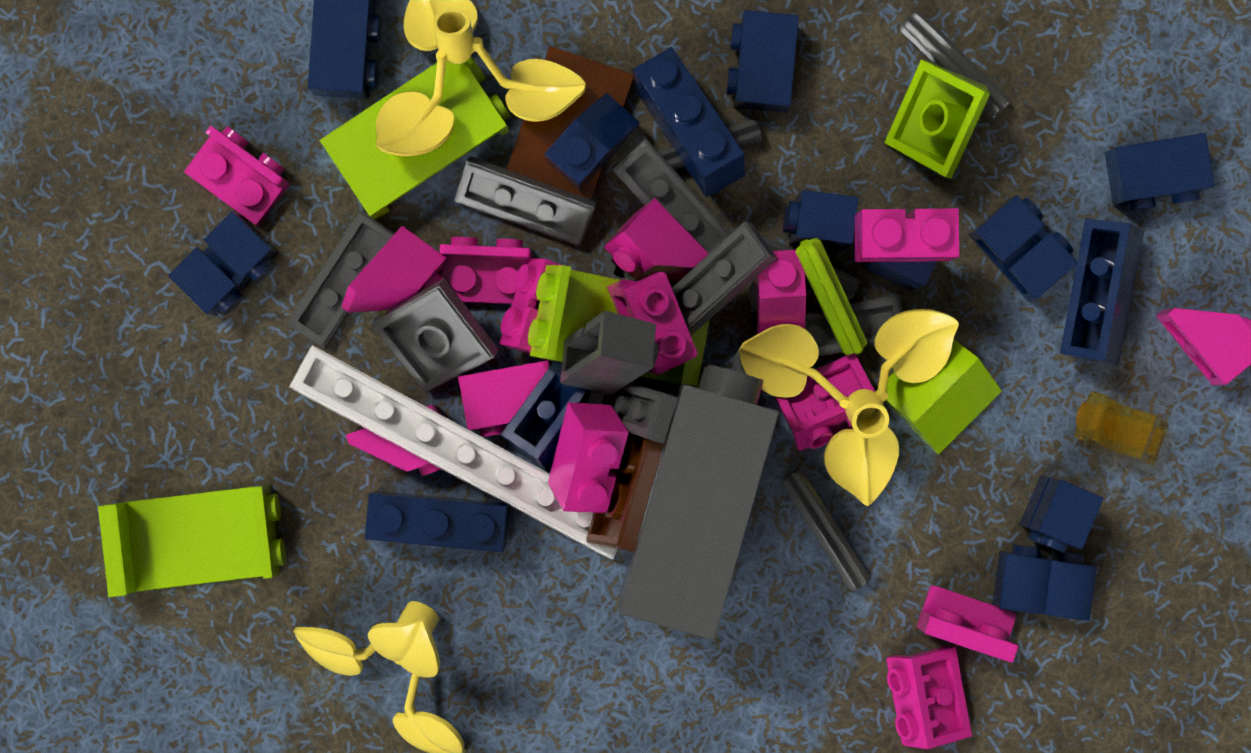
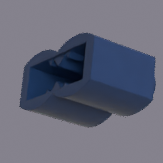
M1013 544L1012 552H999L992 605L1013 611L1090 621L1097 566L1084 563L1085 554L1057 551V559L1040 557L1041 548Z

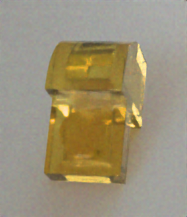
M1091 391L1087 400L1081 404L1077 412V428L1073 437L1154 467L1169 424L1156 415L1124 406L1107 395Z

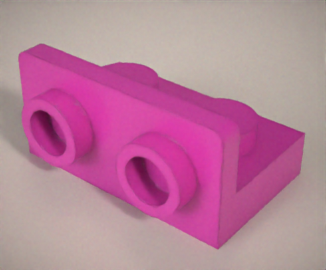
M210 125L205 132L210 137L184 170V173L259 227L291 184L281 177L285 168L265 153H262L259 159L244 150L249 141L230 127L226 126L221 133Z
M451 237V245L440 244L439 253L446 257L441 269V276L444 277L463 303L512 305L516 292L514 287L516 274L527 258H533L532 249L523 248V240L496 239V247L478 246V238Z
M657 272L639 281L622 279L607 286L618 314L656 324L655 342L658 344V357L653 368L648 372L659 375L697 356L696 348L666 273Z
M855 353L816 369L846 397L861 389L875 392ZM807 376L804 390L799 395L788 398L774 396L793 434L794 442L799 451L808 447L811 449L822 447L829 443L830 439L839 431L853 429L845 413V408H842L836 399L809 376Z
M936 585L929 587L916 625L923 633L1011 663L1014 661L1019 646L1009 640L1016 620L1014 612Z
M943 646L910 656L894 655L887 657V682L893 694L896 710L895 725L904 746L931 749L972 736L956 647Z

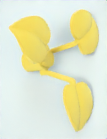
M409 0L404 17V32L408 42L422 51H432L438 48L436 53L437 68L434 95L429 100L426 95L420 92H404L396 94L385 102L377 115L376 146L382 152L396 156L421 155L440 147L450 137L455 123L453 113L445 107L438 106L443 97L446 62L448 61L453 64L464 63L471 57L473 52L478 53L498 83L503 88L509 89L505 97L508 109L517 117L527 121H545L558 116L584 94L586 83L570 69L543 59H528L518 62L511 70V79H508L503 75L484 48L482 39L480 37H473V31L478 23V13L470 0Z
M931 309L908 310L889 318L881 326L874 340L877 352L887 360L881 366L878 390L874 392L868 389H861L853 392L849 397L844 396L821 373L811 368L818 359L819 348L812 334L798 325L780 324L762 331L742 343L739 348V356L746 374L764 380L761 390L770 395L782 398L795 397L804 390L807 376H809L836 399L842 408H845V413L853 429L841 430L830 439L825 448L824 463L829 475L837 484L853 494L864 505L869 506L888 484L899 457V442L895 433L888 427L889 414L883 405V402L888 399L886 391L889 371L893 368L899 379L910 383L925 382L936 376L948 361L959 323L954 317Z
M408 602L396 623H380L371 627L368 632V639L371 644L364 649H356L355 644L350 638L332 630L315 627H295L293 632L304 650L318 664L334 673L348 676L360 674L363 669L361 660H366L375 651L412 673L404 707L406 713H396L393 717V724L398 733L408 743L428 753H466L467 749H464V741L452 724L435 714L418 712L414 705L420 677H434L440 669L439 654L432 636L439 622V616L432 608L420 602Z

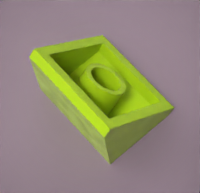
M921 59L884 143L940 175L952 179L990 96V91L986 85Z
M953 340L947 363L930 380L919 383L905 382L899 379L895 372H893L888 377L886 391L888 399L885 402L939 455L1002 390L981 360L956 340Z

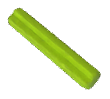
M813 238L801 241L800 246L796 249V255L842 352L846 355L860 354L863 352V347L867 345V340L821 240Z

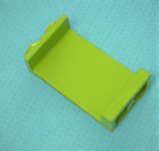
M472 56L461 64L446 62L443 97L438 106L449 109L454 115L455 123L450 137L433 151L416 156H396L382 152L376 146V120L384 103L396 94L412 91L420 92L431 100L435 89L437 63L319 140L368 215L375 221L390 211L388 205L497 133H500L503 137L510 132L504 121L510 118L511 115L497 94L488 98L479 83L486 78Z
M546 265L545 273L541 274L537 283L536 296L540 300L537 319L532 321L528 332V343L532 346L530 356L562 362L564 340L581 327L586 328L588 322L605 310L617 313L607 286L620 280L571 270L570 266ZM710 319L691 336L697 351L695 358L659 375L646 372L640 377L698 387Z
M270 485L98 506L108 597L124 596L136 591L263 576V579L273 578L281 574L280 566H285L286 564L285 544L282 538H276L275 521H279L281 518L280 500L277 493L271 494Z

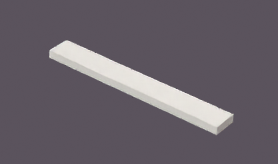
M313 345L310 347L289 388L606 558L614 559L618 551L617 549L586 543L593 512L563 511L548 484L549 473Z

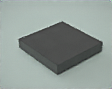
M444 278L377 316L371 324L426 394L494 358L499 350Z

